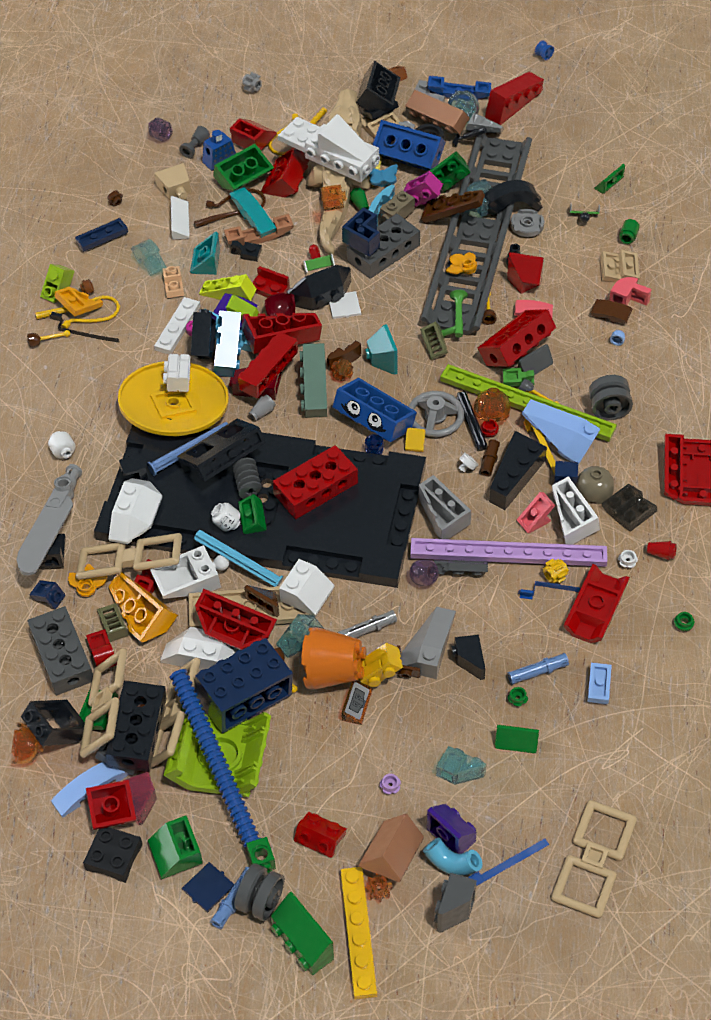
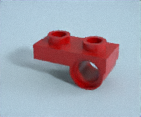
M105 629L86 635L97 667L114 654L112 645L109 642Z

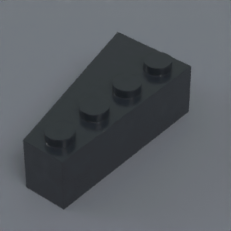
M514 431L490 487L489 502L506 510L546 461L547 447Z

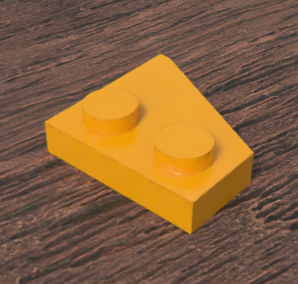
M70 286L55 291L54 297L74 316L98 309L103 305L102 300L94 301L89 299V294L79 292Z

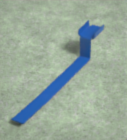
M535 581V586L579 592L581 589L579 587ZM535 587L534 591L519 590L520 598L532 600Z
M545 838L483 874H480L478 871L467 878L477 880L476 886L545 848L549 843Z

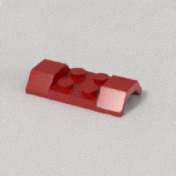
M592 564L564 623V628L570 635L591 644L602 641L630 577L614 578L603 574L597 565Z

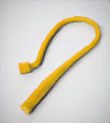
M323 107L311 119L310 123L316 124L327 113V109ZM297 113L292 114L293 120L298 117ZM284 127V128H282L281 130H279V131L277 132V135L268 143L269 149H270L273 153H275V154H277V155H282V154H284L285 152H279V151L274 150V149L272 148V141H273L286 127Z
M105 295L92 298L94 301L98 299L113 301L117 307L116 311L104 318H73L65 320L61 327L68 329L72 322L92 323L110 320L119 313V302L115 298ZM62 307L36 312L35 314L37 319L50 317L52 312L62 314L68 312V310Z

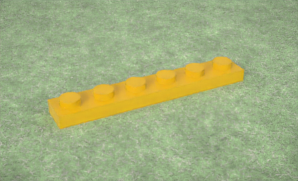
M363 868L341 869V880L354 999L377 997V987Z

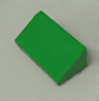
M625 164L618 167L595 186L594 189L602 194L607 192L624 177Z
M253 494L239 501L243 533L249 534L267 530L262 500Z
M497 725L495 748L535 754L537 752L539 730Z

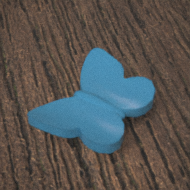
M392 165L381 171L374 168L368 174L370 183L380 187L394 184L397 181L395 175L397 174L398 165Z

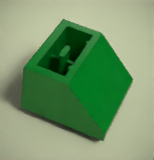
M457 151L430 170L443 184L441 189L444 192L471 173L465 159Z
M187 815L166 822L148 839L161 879L203 864L201 851Z

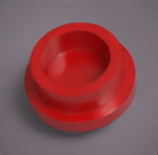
M487 419L481 424V430L483 435L492 437L498 433L499 426L495 420Z

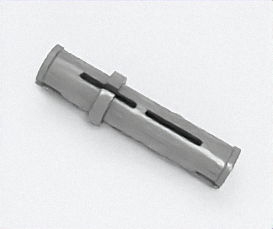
M391 610L379 616L374 615L367 621L337 633L357 638L374 630L380 631L382 627L394 622L396 623L397 617L395 612Z

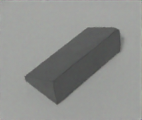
M545 344L521 358L518 364L521 372L534 370V375L551 366L553 359L549 346Z

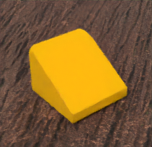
M407 428L405 451L424 452L425 429Z

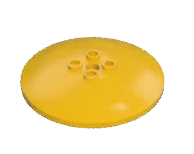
M164 361L143 366L132 372L122 382L118 391L120 411L131 424L146 432L165 436L189 435L211 427L226 412L229 399L228 390L223 380L213 371L194 363H190L188 392H179V390L171 392L167 390V384H163V373H167L164 372Z

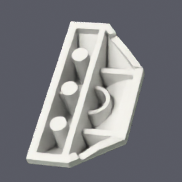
M133 478L124 481L112 511L109 541L129 544L132 542V539L142 535L152 527L162 495L150 481Z
M189 627L166 644L160 662L182 667L192 659L199 658L201 660L199 670L201 671L215 665L219 660L227 659L238 649L206 636L203 629Z

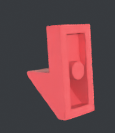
M539 492L517 518V521L527 533H531L551 522L547 515L555 507V504L544 492Z

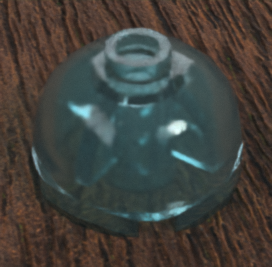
M467 90L457 91L448 101L449 105L463 110L470 118L473 113H479L480 105L477 97Z

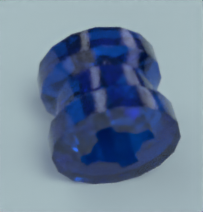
M377 434L366 437L365 452L382 455L384 451L383 438Z

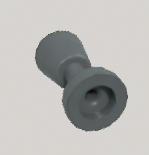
M198 126L191 137L192 141L190 143H183L179 147L181 154L186 158H192L195 154L194 147L210 138L209 131L203 126Z

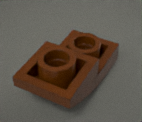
M596 299L591 315L592 317L609 318L612 323H627L633 309L618 302Z
M355 340L345 350L338 347L334 352H331L327 357V370H337L362 356L361 343Z

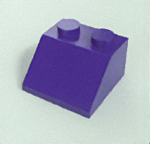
M445 803L430 807L427 810V830L435 838H440L451 851L462 854L476 842L477 832L475 827L470 822L466 823L455 808H450Z

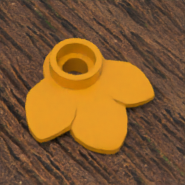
M467 252L465 255L453 254L449 257L452 265L445 269L450 274H459L461 272L467 275L473 274L477 270L476 256L471 252Z
M90 564L85 566V571L95 570ZM71 572L69 573L68 581L72 587L76 588L80 596L88 597L95 593L96 588L106 583L108 576L78 580L76 573Z

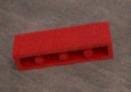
M279 331L275 337L271 338L269 344L261 349L259 355L249 363L244 372L242 371L239 374V390L258 398L298 353V340Z

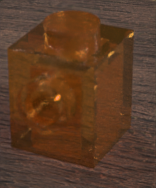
M341 184L321 187L324 211L344 208L343 201L347 200L345 191L341 189Z

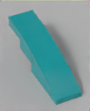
M245 187L230 193L243 218L248 220L252 228L255 227L261 238L276 232V226L268 214Z

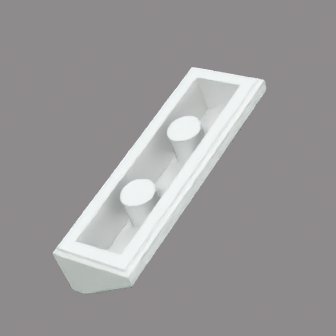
M171 196L173 240L190 239L189 203L186 200Z

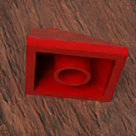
M129 780L86 788L93 830L136 821Z

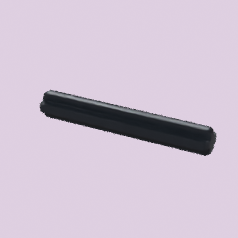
M465 391L458 392L457 399L461 402L464 409V417L477 449L480 451L485 450L487 442Z

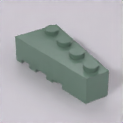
M303 344V351H299L300 362H303V367H300V378H304V384H300L301 395H304L305 399L301 400V411H305L306 418L328 417L325 344Z

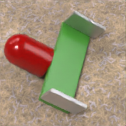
M315 244L309 247L311 260L303 261L306 273L310 270L335 265L333 255L321 257L319 247Z

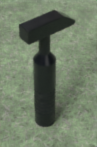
M482 127L465 133L463 136L456 134L453 144L457 147L459 140H467L485 134L487 129Z

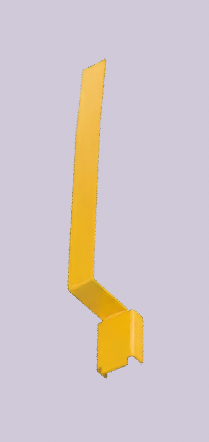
M524 419L523 424L527 432L534 430L539 443L547 447L546 458L555 475V460L542 432L536 430L527 419Z

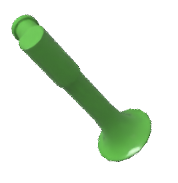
M454 290L450 293V298L455 301V326L442 330L443 337L455 333L456 337L463 336L462 302L468 297L467 292L464 290Z

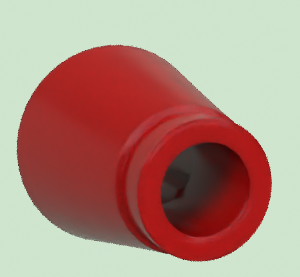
M672 541L648 542L647 554L666 560L675 559L676 543H672Z

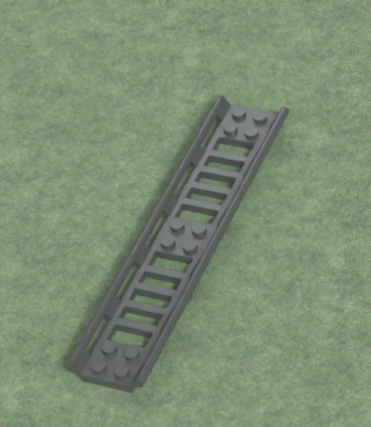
M486 134L477 136L468 163L471 173L464 177L459 195L467 192L470 180L472 181L470 191H477V188L490 190L492 187L500 184L480 180L481 177L501 181L521 180L532 138L527 137L523 142L490 138ZM481 147L482 153L479 159L478 166L476 168L474 165L477 159L479 149ZM484 164L511 168L510 173L483 169ZM515 203L506 206L499 213L493 211L486 204H482L479 208H473L463 213L452 215L421 321L426 322L428 325L436 321L440 325L441 330L455 326V302L444 299L445 295H450L454 290H464L468 294L467 298L473 299L472 305L462 303L463 335L468 336L474 330H480ZM470 211L497 215V219L492 220L469 215ZM459 215H461L462 219L457 232V236H455L454 231L457 225ZM461 244L488 248L486 254L459 248ZM449 249L451 255H465L467 252L475 254L476 261L484 262L483 266L477 265V270L474 272V274H480V278L444 272L443 268ZM449 260V262H448L447 268H448L450 265H452L451 262H450V260ZM449 282L476 286L477 289L472 290L448 285ZM439 286L441 289L438 295L435 309L433 310L431 307L434 301L437 287Z

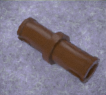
M491 439L488 441V447L483 454L484 461L480 470L483 476L489 477L492 475L494 463L498 460L497 453L500 442Z

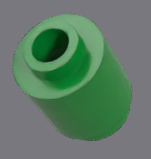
M627 219L624 221L619 234L622 243L631 244L635 241L640 228L636 220Z

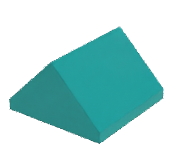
M215 231L194 247L190 273L217 275L220 256L218 232Z

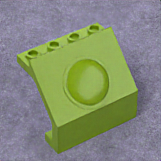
M181 706L180 711H183L185 713L186 710H184ZM263 712L221 733L209 715L205 714L208 717L207 722L211 724L210 728H213V734L216 735L215 740H218V746H221L220 752L224 753L223 758H226V764H229L228 770L232 771L231 776H234V782H237L236 788L240 789L239 794H242L243 797H249L251 789L257 787L259 782V773L263 763L262 758L266 747L267 734L270 729L271 715ZM185 714L175 753L167 760L164 776L187 790L223 794L219 792L220 787H217V781H214L215 775L211 774L212 769L208 767L207 757H204V751H201V745L198 744L199 739H196V733H193L194 727L190 726L191 721H188V716Z

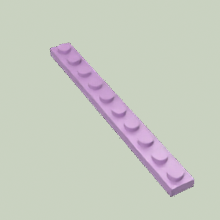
M411 538V558L545 564L551 559H562L566 565L592 566V564L607 567V546Z

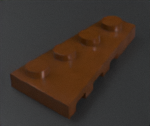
M482 190L464 192L463 195L454 193L451 197L440 195L438 198L431 199L426 203L421 219L424 223L434 222L443 217L479 208L482 206L485 194Z

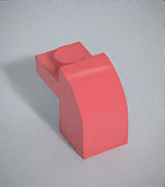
M625 277L614 284L610 291L609 301L628 305L630 300L647 306L652 289L637 284L638 278Z

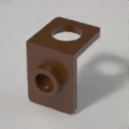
M397 645L401 655V646ZM403 665V668L395 672L403 678L421 677V669Z

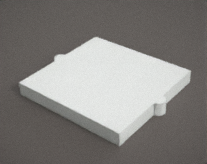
M356 291L345 293L344 297L339 301L329 302L333 319L361 315Z

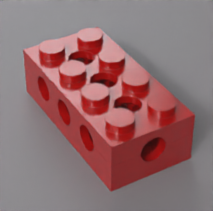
M548 309L525 310L477 348L486 366L510 367L515 364L518 358L525 356L529 349L539 345V341L549 337L551 332L557 327Z
M334 445L273 480L274 496L296 520L358 483V469Z

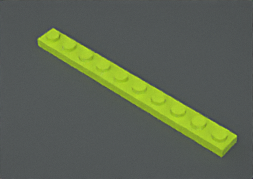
M450 364L446 366L440 376L441 382L524 411L531 399L581 417L599 427L600 430L596 438L610 442L617 427V424Z

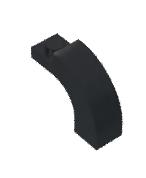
M524 180L502 182L488 190L484 197L487 206L496 213H499L506 206L515 202H525L536 211L543 208L540 202L542 199L537 194L534 185Z

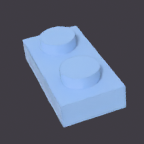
M591 663L587 702L609 703L612 665Z

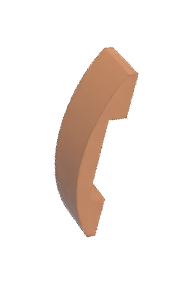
M285 214L273 217L276 232L262 238L255 227L241 230V227L237 226L225 229L224 233L228 244H231L233 240L239 241L242 245L245 242L259 244L287 233L294 226L290 215Z

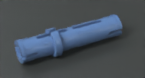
M565 653L551 658H543L538 663L507 672L509 682L513 685L540 674H550L553 670L568 666L569 660Z
M245 867L227 897L219 903L218 911L210 920L216 928L222 929L231 914L236 912L237 909H235L234 903L237 890L249 867Z

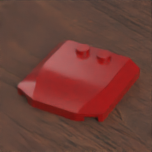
M665 434V496L685 505L711 506V440L685 439L682 434Z

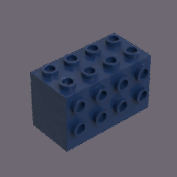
M264 638L253 642L243 650L236 651L225 660H219L210 668L199 671L195 675V693L198 694L197 698L200 699L203 709L220 732L224 733L291 696L293 672L269 641Z

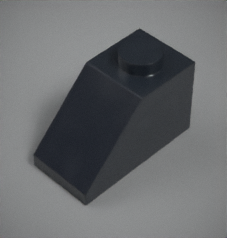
M479 634L455 637L454 645L451 646L452 658L456 657L459 667L478 679L485 680V664Z

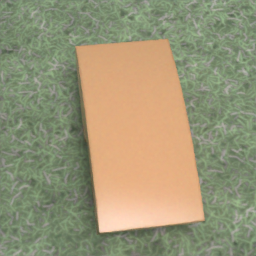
M169 266L162 268L167 298L184 296L180 267Z

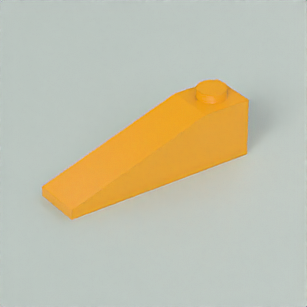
M123 572L117 574L108 586L115 602L121 608L122 617L128 623L129 632L141 642L167 632L178 616L167 605Z

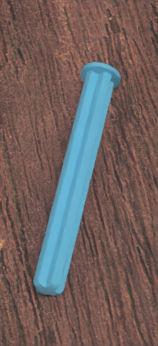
M199 530L195 534L194 539L268 584L277 587L282 582V575H276L204 531Z

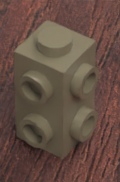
M401 190L391 200L381 206L380 221L385 222L395 214H399L405 219L415 210V198Z

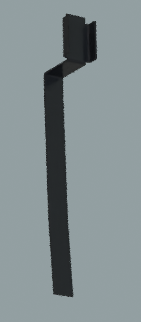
M52 312L50 315V319L60 321L58 324L59 331L64 332L68 330L71 334L120 343L117 338L61 328L64 321L61 317L62 314Z

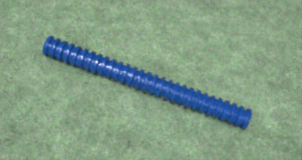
M177 670L169 678L173 681L172 685L176 686L175 692H178L177 696L181 698L180 703L183 704L182 708L186 710L185 714L188 716V721H191L190 726L194 727L193 733H196L195 737L199 739L198 744L201 745V751H204L203 755L207 757L206 762L209 763V769H212L211 774L215 775L214 781H217L216 785L220 787L219 792L223 793L222 799L226 800L224 803L228 805L227 810L231 812L230 817L233 818V824H236V830H239L238 835L242 837L240 840L244 842L243 847L247 848V842L260 839L261 837H258L259 832L255 831L256 825L252 824L254 821L250 819L251 814L247 813L248 807L244 806L243 796L239 794L240 789L236 788L237 782H234L235 778L231 776L232 771L228 770L229 764H226L227 760L223 758L224 753L220 752L221 746H218L219 742L215 740L216 735L213 734V728H210V722H207L208 717L205 716V710H202L203 706L199 704L198 694L194 693L195 687H192L193 683L189 681L190 676L186 675L188 673L187 670Z

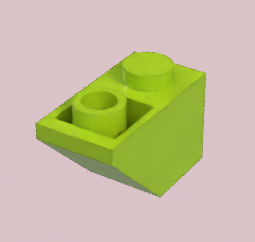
M50 264L40 297L56 303L58 300L54 297L55 291L69 287L75 271L62 265Z

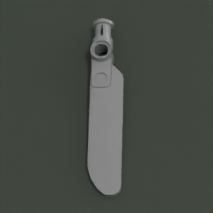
M69 464L66 467V473L54 480V490L18 551L17 564L19 571L23 575H33L38 571L73 508L71 500L74 497L73 490L77 485V478L82 475V469L75 464Z

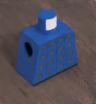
M214 130L212 137L203 142L202 162L211 171L214 170L217 163L236 154L232 140L220 130Z

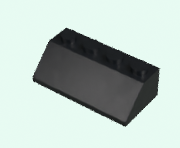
M374 60L364 74L356 103L362 109H367L368 111L392 108L401 77Z

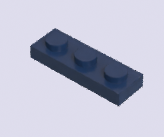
M118 218L76 236L75 241L81 250L85 252L128 233V227L121 218Z

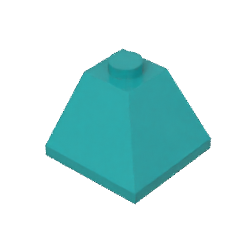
M386 324L367 340V349H364L366 359L370 360L372 366L396 375L398 374V350Z

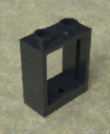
M199 309L198 312H193L191 356L196 359L214 360L217 317L207 309Z
M68 700L30 701L20 716L41 746L78 744L82 739L85 722ZM54 718L61 728H52L46 719Z

